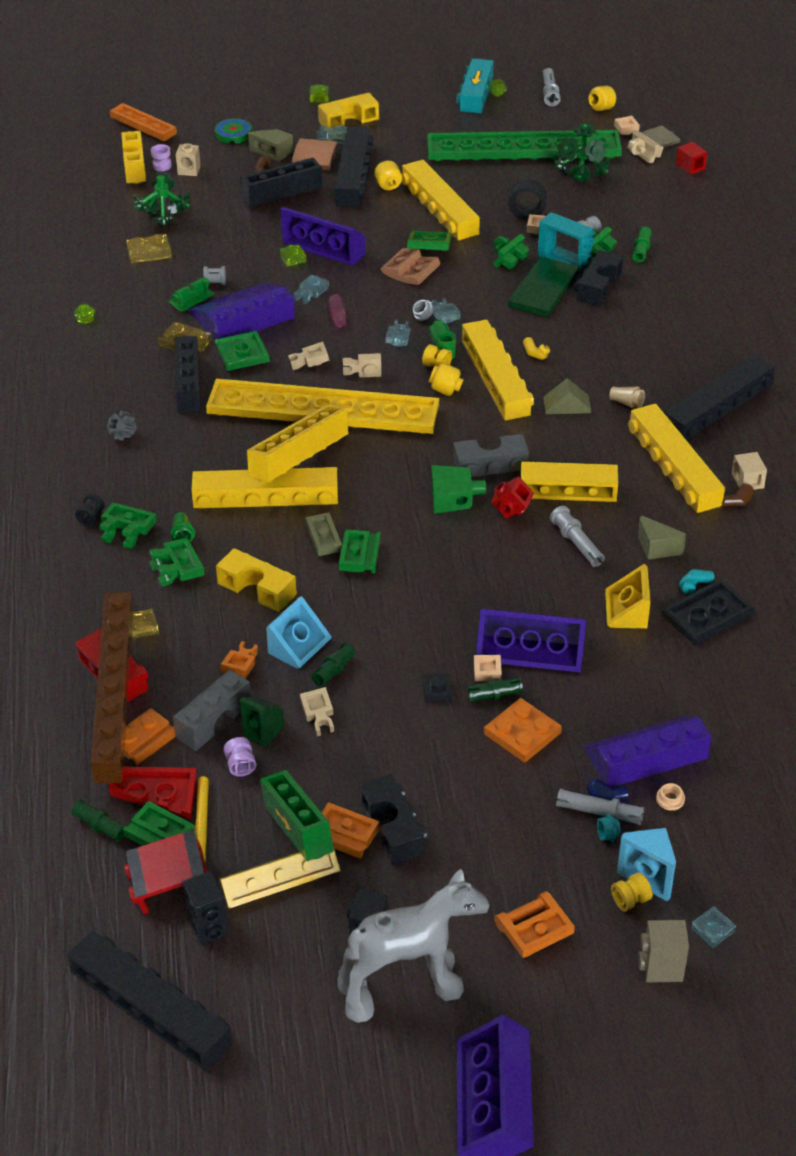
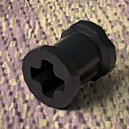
M88 494L83 500V506L77 509L75 513L77 521L84 526L94 525L97 520V514L103 511L105 507L104 501L99 496Z

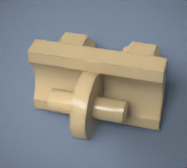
M633 130V137L629 141L627 148L632 154L640 156L648 163H653L655 158L661 156L663 147L640 131Z

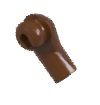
M743 484L735 494L724 495L723 507L745 506L753 497L754 488L750 484Z

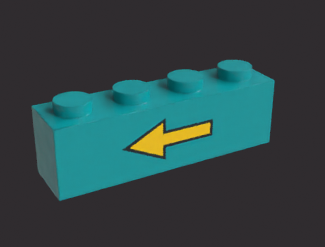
M472 59L470 65H467L463 83L460 85V92L457 94V104H460L461 112L482 113L493 79L494 60Z

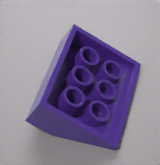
M262 283L189 308L191 315L214 341L220 338L259 331L295 318L294 297L284 286Z

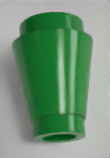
M179 512L173 518L171 538L178 540L187 537L189 542H191L195 537V529L187 514Z

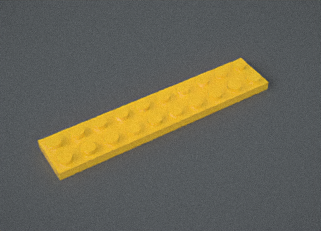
M216 379L206 405L207 414L297 422L323 406L331 404L347 408L348 426L433 434L439 409V398Z

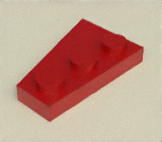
M123 767L122 783H110L109 793L112 797L142 806L150 801L179 817L192 820L197 769Z

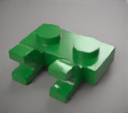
M112 502L101 516L100 530H104L101 541L111 543L116 529L120 528L123 529L122 535L126 536L123 547L132 549L137 542L138 534L146 535L157 522L156 513Z
M187 537L163 543V549L149 550L152 558L150 567L153 571L158 570L161 574L158 577L161 587L171 584L176 577L182 582L204 576V567Z

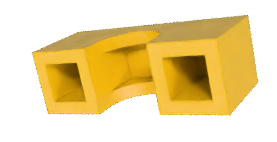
M365 93L318 105L319 123L327 132L345 128V119H357L362 124L379 119V103L370 93Z
M141 131L121 132L126 182L133 184L146 182Z
M235 548L216 565L217 582L219 585L236 593H239L248 585H257L258 603L277 612H280L297 595L296 576Z

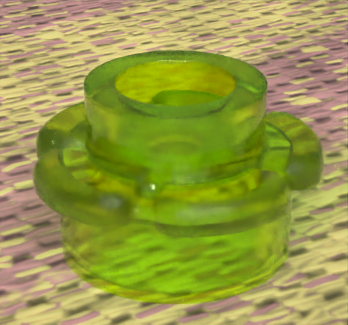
M499 79L491 81L489 91L495 96H500L507 90L505 82Z
M88 304L79 305L74 311L77 321L80 323L92 322L95 309L91 308Z

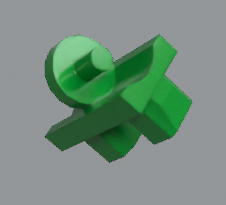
M608 226L598 235L593 230L592 257H595L599 250L611 252L614 249L617 241L609 236L612 229Z
M520 234L512 241L503 236L497 237L493 242V250L498 253V259L492 265L496 268L504 265L507 269L511 270L518 262L516 257L521 261L524 260L530 251L523 244L525 237Z

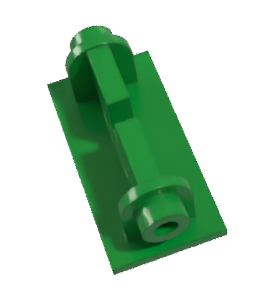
M199 278V280L191 283V290L189 286H185L174 291L173 295H171L172 300L168 301V303L180 312H183L214 296L215 293L208 289L210 282L207 278Z

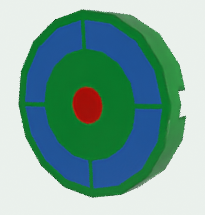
M237 118L223 120L215 126L216 138L227 144L230 143L229 141H234L236 144L247 141L249 139L248 133L252 131V125L248 121Z

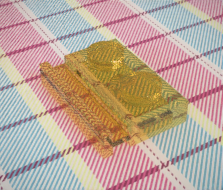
M156 234L143 238L135 237L126 240L131 263L172 257L167 234Z
M174 322L163 332L162 337H158V344L175 350V337L197 336L198 349L201 352L212 341V333L183 323Z

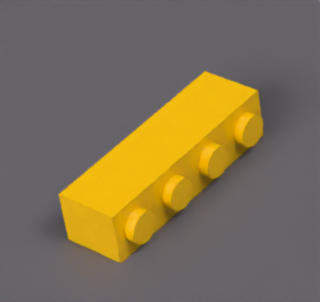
M521 462V479L534 492L532 499L617 502L618 465Z

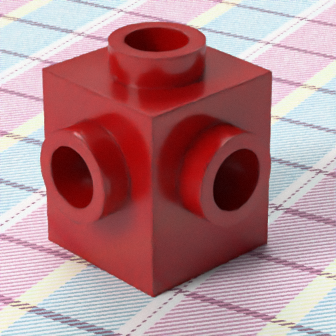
M518 476L507 483H500L494 490L495 495L491 503L507 519L515 514L517 516L522 514L527 509L534 492Z

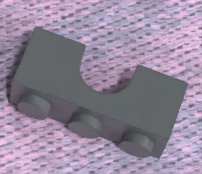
M523 434L500 436L499 448L494 450L481 448L478 445L477 439L453 442V462L455 467L469 468L471 470V477L521 471V462L529 461V450Z
M231 670L227 671L173 716L176 739L194 751L201 748L215 736L214 726L222 713L232 719H235L241 713L240 700L242 697H251L250 682Z

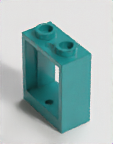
M552 212L539 221L538 257L542 256L580 266L579 273L590 266L592 245L594 243L593 228ZM557 231L579 239L578 254L556 246Z

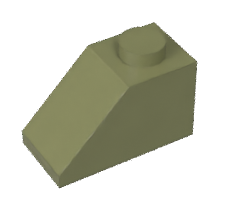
M279 129L251 131L248 133L250 151L279 162L294 152L292 134Z

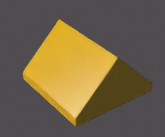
M643 564L605 589L607 625L610 628L648 627L650 591L648 566Z

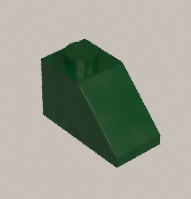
M242 697L240 700L243 737L263 747H267L284 727L283 708L261 698Z

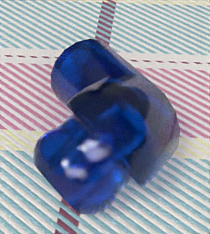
M591 779L587 783V791L590 796L607 800L616 798L620 799V802L629 800L626 787L611 789L599 779Z

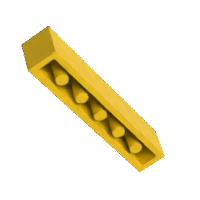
M424 160L402 165L403 185L420 200L421 204L438 219L439 223L448 232H451L457 240L479 235L480 217Z
M488 320L462 324V343L503 419L506 421L531 416V406L534 405L533 395L526 389L525 381L520 378L517 367L513 366L510 354L505 352L502 340L497 338L495 328L491 327Z
M655 403L631 410L628 422L630 432L637 437L641 446L649 452L652 460L657 462L663 474L672 481L675 489L679 490L684 496L687 504L691 505L696 513L722 506L725 487Z
M327 404L248 449V476L258 479L262 483L271 482L274 478L286 473L287 470L300 465L302 461L326 449L332 443L338 442L339 439L348 434L347 408Z
M337 467L292 468L268 483H262L258 479L250 478L248 470L193 471V507L196 509L338 504Z

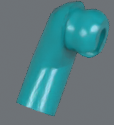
M692 569L680 580L679 587L684 594L690 595L694 593L693 590L696 589L695 585L698 582L711 584L714 580L713 571Z

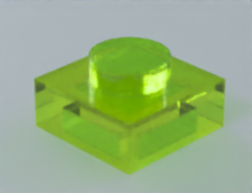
M321 84L310 86V102H328V86Z
M299 244L280 249V256L286 266L306 262V254Z

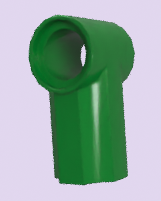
M442 320L434 321L429 326V334L434 345L439 350L446 349L451 351L452 359L456 357V335L450 331L448 325L443 323Z

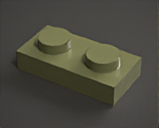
M330 513L306 517V526L318 556L341 552L342 543Z

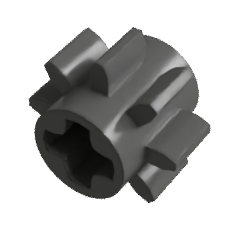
M120 411L119 414L113 413L107 423L109 434H113L114 439L122 441L125 437L130 439L136 431L135 418L125 411Z

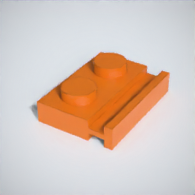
M152 708L148 709L126 725L124 756L128 759L131 758L135 765H139L176 737L175 727H172L168 720Z
M329 802L321 812L329 821L334 849L361 859L364 850L369 847L380 829L379 821Z

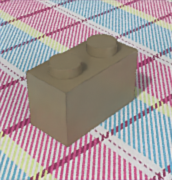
M651 920L647 922L646 933H641L642 951L638 953L639 970L645 971L646 983L683 982L689 950L685 920Z

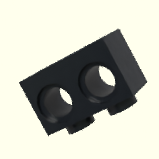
M211 871L182 881L187 918L200 945L208 941L218 940L228 934L224 897Z

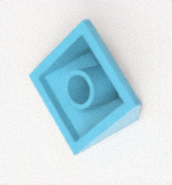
M302 596L295 600L266 627L268 653L296 669L301 668L332 638Z
M666 828L624 833L621 836L617 873L627 879L637 872L642 873L648 880L652 893L668 902L671 898L676 859Z

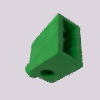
M431 465L434 514L470 509L472 507L473 495H486V480L472 481L469 468Z

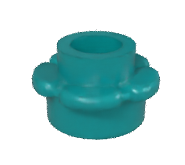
M610 814L598 818L597 830L602 841L610 840L613 843L621 832L618 819H614Z

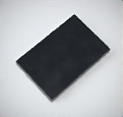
M720 579L663 608L661 616L696 646L754 615L755 608Z

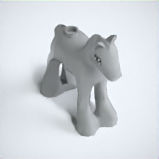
M462 869L457 870L449 884L440 891H437L428 901L415 906L376 913L366 917L360 926L352 931L348 938L349 946L345 950L343 965L338 972L337 982L338 989L346 996L345 1014L347 1018L360 1023L368 1021L373 1017L374 1004L372 995L367 988L366 977L386 964L398 960L417 959L424 956L430 976L434 982L436 994L445 1001L461 997L464 992L462 977L452 972L455 958L452 950L447 948L450 937L448 921L451 916L487 913L489 909L487 897L471 885V883L465 881Z

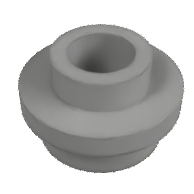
M423 299L417 301L413 306L414 317L419 321L428 319L434 310L433 304Z

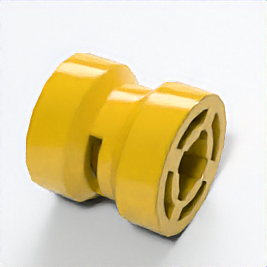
M430 344L424 351L422 363L428 367L439 366L441 363L450 365L452 352L446 349L439 350L437 346Z
M640 872L629 876L628 881L620 880L611 885L613 899L622 911L626 912L634 908L637 902L645 903L652 899L651 886L646 877Z

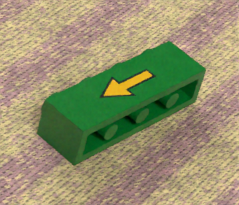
M284 770L261 778L260 783L265 808L305 860L319 859L326 854L334 852L329 821L288 771Z

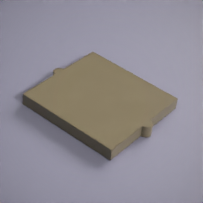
M662 125L641 132L663 148L680 143L681 140Z

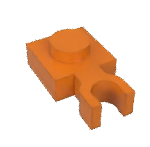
M242 641L239 644V651L230 650L221 663L220 672L225 674L231 670L246 679L255 665L258 645L254 644L253 648L246 649L245 642Z

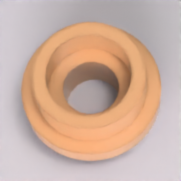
M668 783L658 790L656 800L659 806L666 810H678L685 803V794L680 786Z

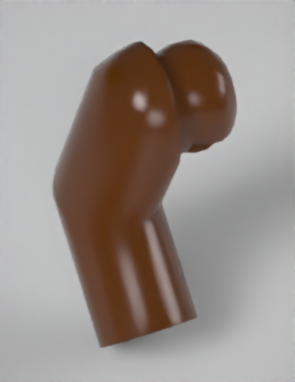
M261 156L254 165V171L259 172L265 170L264 168H270L269 164L272 165V160L267 158V156Z

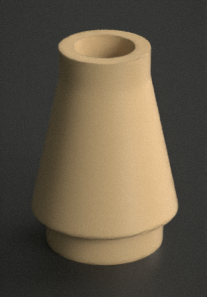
M612 387L609 398L632 409H636V407L641 408L644 404L645 391L640 389V387Z

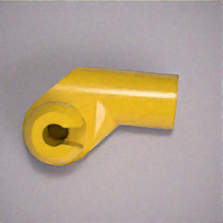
M531 337L523 340L528 356L539 360H544L548 357L550 348L547 345L544 347V344H541L538 348Z

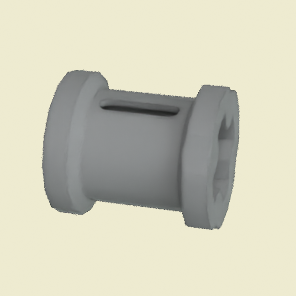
M204 266L203 278H207L210 283L226 285L225 266L221 268H208Z

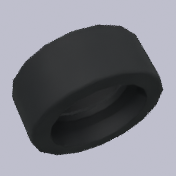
M523 179L514 183L510 188L508 205L510 211L515 216L521 219H528L529 214L541 215L544 212L547 203V193L541 183L532 179ZM522 192H532L539 197V203L530 207L522 206L517 203L516 196Z

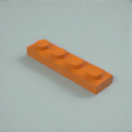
M124 103L109 110L111 118L161 141H166L177 134L175 126Z

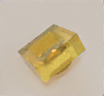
M153 608L133 613V639L159 633Z

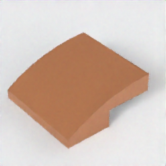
M300 138L291 163L314 157L321 165L322 170H330L332 160H335L338 142Z
M402 248L381 267V272L398 281L419 285L440 265L438 257L421 256L419 249Z

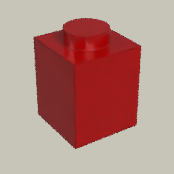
M694 142L677 147L676 165L691 175L706 168L707 151Z

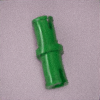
M641 227L638 238L634 241L635 250L632 257L636 262H643L646 259V253L651 246L650 237L652 230L649 227Z

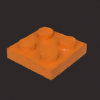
M520 698L484 727V735L526 763L561 734L562 726Z

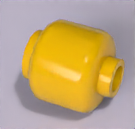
M610 86L595 87L589 94V104L596 111L610 110L616 103V93Z
M384 161L376 167L374 172L375 178L382 189L394 190L401 184L402 173L396 163Z
M441 363L439 366L435 365L429 383H432V390L446 396H451L454 390L459 392L464 379L460 378L461 371L458 368Z

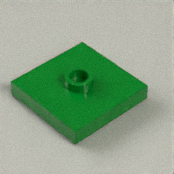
M412 230L407 241V248L448 251L452 241V233Z
M257 331L215 340V347L227 371L270 362L269 354Z

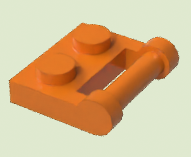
M548 891L539 894L537 899L508 913L501 912L494 916L496 926L501 932L505 933L522 958L574 934L575 929L574 924ZM542 909L544 910V912H542V913H540V914H538V915H536V916H534V917H531V918H529V919H527V920H525V921H523V922H521V923H519V924H517V925H514V924H513V923L518 922V921H520V920H522V919H524V918H526V917H528V916H530V915H532V914H534V913H536V912H538V911H540V910H542Z

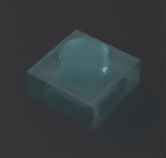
M713 906L692 921L691 929L714 948L735 932L736 925Z

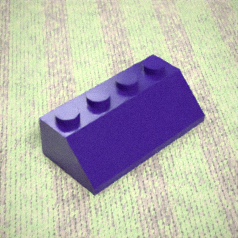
M285 207L281 208L283 244L352 266L366 254L365 236L356 229Z
M481 609L476 655H501V664L581 672L587 620Z
M682 716L584 745V750L608 789L708 759L712 736L699 717Z
M504 1015L457 1039L458 1156H515L534 1147L529 1030Z

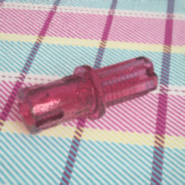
M335 294L329 297V315L333 318L334 325L341 329L342 326H346V308L342 304L341 296Z

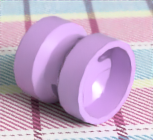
M164 144L153 146L151 148V156L154 158L152 160L153 169L156 171L169 170L172 167V162L169 158L170 147Z
M236 737L224 745V753L232 775L245 776L255 770L257 764L252 754L250 741L247 738Z

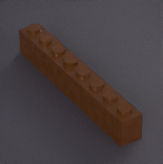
M131 592L104 593L91 756L94 783H122L133 625Z

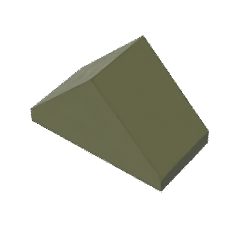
M568 378L543 397L545 414L591 413L589 395Z
M641 516L639 519L638 538L648 560L683 554L686 533L645 516Z

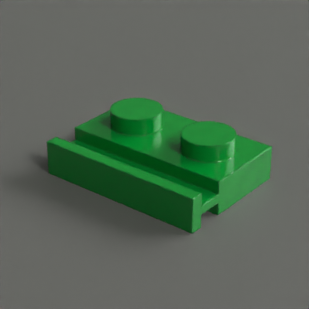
M345 530L339 560V571L364 572V570H371V573H375L381 532L370 534V531Z
M148 801L131 819L130 825L123 828V833L125 837L144 846L193 829L195 830L194 824Z

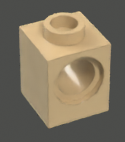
M189 143L179 145L176 152L178 175L197 176L201 166L199 145Z
M752 452L734 455L732 475L739 488L743 484H750L754 490L764 488L767 469L759 454Z

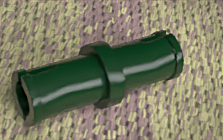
M343 643L333 655H328L323 661L324 664L312 674L313 682L320 687H324L334 675L342 672L344 665L354 657L355 649L350 644Z
M521 677L500 681L490 679L488 683L467 685L469 701L471 703L490 698L500 700L501 696L522 694Z
M82 799L74 804L71 814L89 824L91 830L95 832L100 831L113 838L116 842L124 839L123 828L126 825H122L111 818L107 811L103 809L98 810L85 803Z

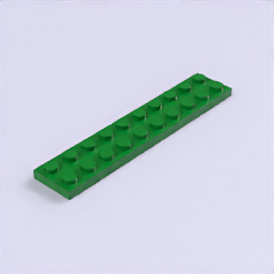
M573 130L427 133L428 159L435 161L451 159L455 161L462 159L499 160L509 158L513 160L519 158L556 159L557 153L561 157L558 145L563 143L564 138H575L577 140L576 146L579 147L582 145L583 136H577V133ZM596 130V133L591 137H587L586 145L588 146L591 140L595 142L602 140L604 142V148H606L607 152L603 157H621L622 148L618 130Z

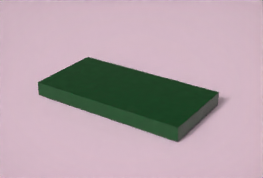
M541 256L508 300V307L548 317L578 275L580 266Z

